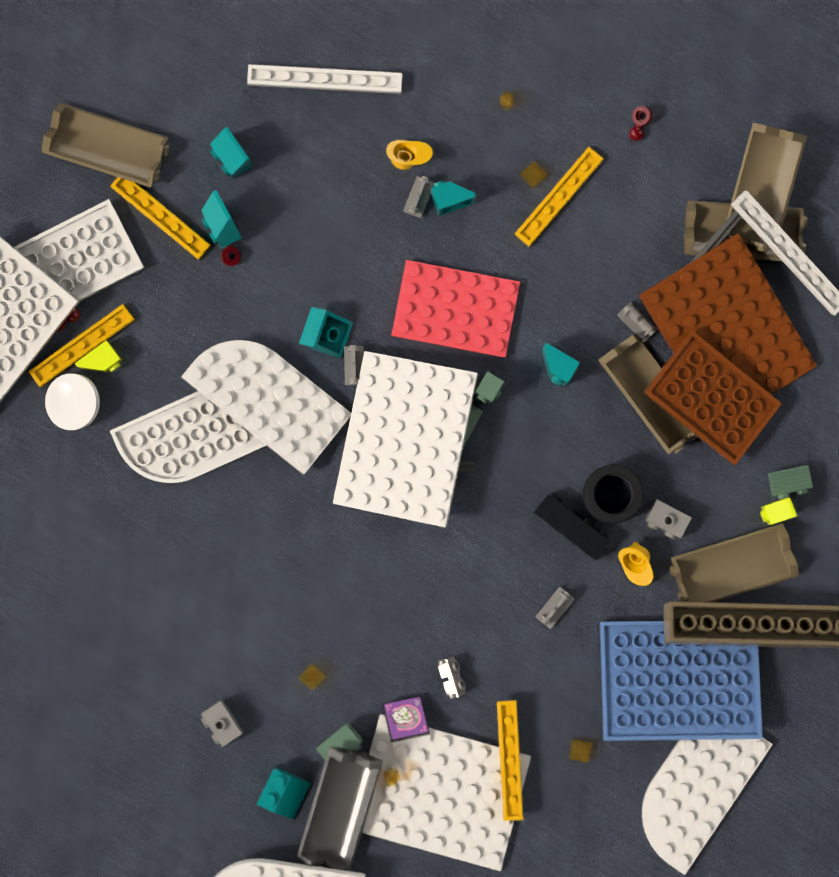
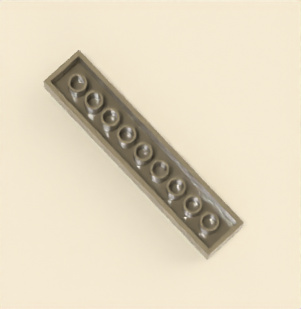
M668 602L664 604V644L839 648V606Z

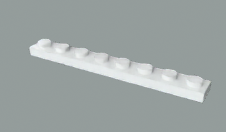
M248 65L247 84L251 86L401 94L402 73Z
M744 191L731 206L832 315H836L839 312V291L749 192Z

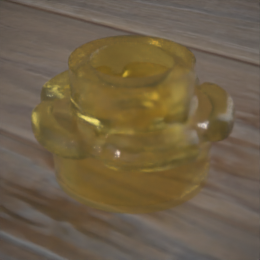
M504 91V94L500 95V106L508 110V108H513L514 105L513 93Z
M389 768L388 771L384 772L387 785L389 787L393 785L396 787L397 782L400 781L397 770Z

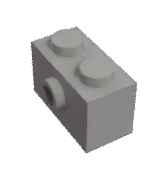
M654 500L644 521L648 522L647 526L655 531L661 529L665 531V536L675 540V538H682L692 517L659 500Z
M223 699L201 713V721L206 728L210 727L213 732L211 736L217 745L220 744L223 747L244 733Z

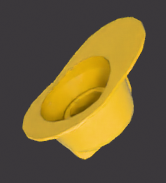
M395 140L389 143L386 148V153L389 159H391V163L401 170H408L414 165L427 163L433 155L432 148L425 142Z
M634 542L628 548L622 549L618 557L628 579L640 586L649 585L654 577L650 565L649 551L639 545L638 542Z

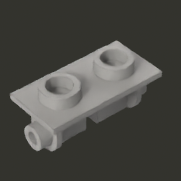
M417 176L403 212L421 218L430 197L431 188L435 182L429 181V178L425 176Z
M631 302L617 314L643 342L657 330Z
M344 346L345 385H357L358 380H360L359 374L364 355L363 346Z
M559 587L535 617L551 629L574 601V598Z
M452 656L438 661L439 665L437 666L441 678H449L448 681L443 682L447 696L449 695L451 699L465 694V683L461 679L459 663L455 660V657Z

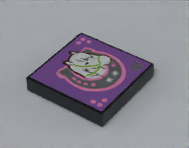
M421 696L382 704L391 743L430 734Z

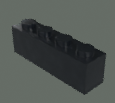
M553 493L552 496L547 494L533 513L596 561L610 544L609 536L602 530L597 532L593 529L592 526L594 524L585 517L583 520L577 516L578 512L571 506L566 508L561 504L563 500Z

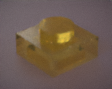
M533 161L520 173V176L533 189L547 177V174Z
M311 663L298 679L314 691L326 675Z
M572 739L569 759L589 763L592 743Z

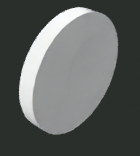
M65 374L56 378L49 386L45 405L50 419L58 427L65 430H79L93 422L99 410L100 399L97 388L90 379L80 374Z

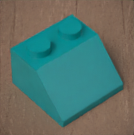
M228 127L224 128L210 143L212 147L210 152L216 161L220 159L223 163L221 168L226 176L231 175L235 179L252 167L250 159Z
M445 181L437 182L431 188V197L438 216L475 204L476 195L474 192L450 181L446 183Z
M217 190L213 191L201 210L205 217L201 220L206 229H211L212 232L209 235L213 243L218 242L222 249L242 237Z
M311 307L299 344L341 359L353 322L327 310Z
M545 343L542 354L548 377L552 378L551 382L559 387L561 385L566 386L580 362Z
M275 766L256 805L275 814L293 819L311 783Z

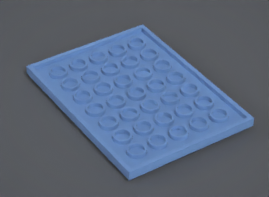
M664 621L600 622L603 741L762 739L758 646L664 644Z

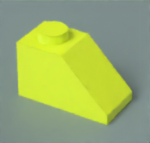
M105 341L76 362L75 365L80 369L114 372L121 366L120 363L123 360L112 345Z
M790 497L761 507L762 511H760L763 522H767L768 525L797 516Z

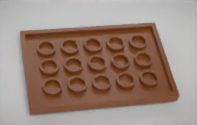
M694 331L688 333L643 392L732 465L738 463L782 404Z

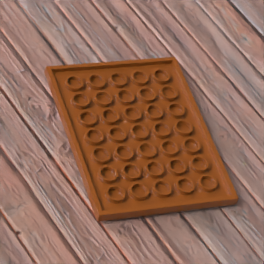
M736 233L638 295L673 353L688 333L694 331L771 395L817 366L739 233Z

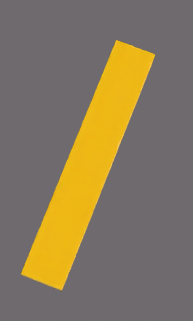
M588 147L514 235L530 247L604 158Z
M117 177L110 185L112 189L198 260L211 247L206 240L137 183Z
M122 304L28 372L38 386L42 387L135 321L126 306Z
M517 700L497 701L503 820H523Z

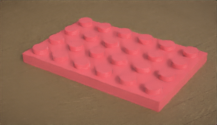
M406 260L391 336L505 358L520 282Z

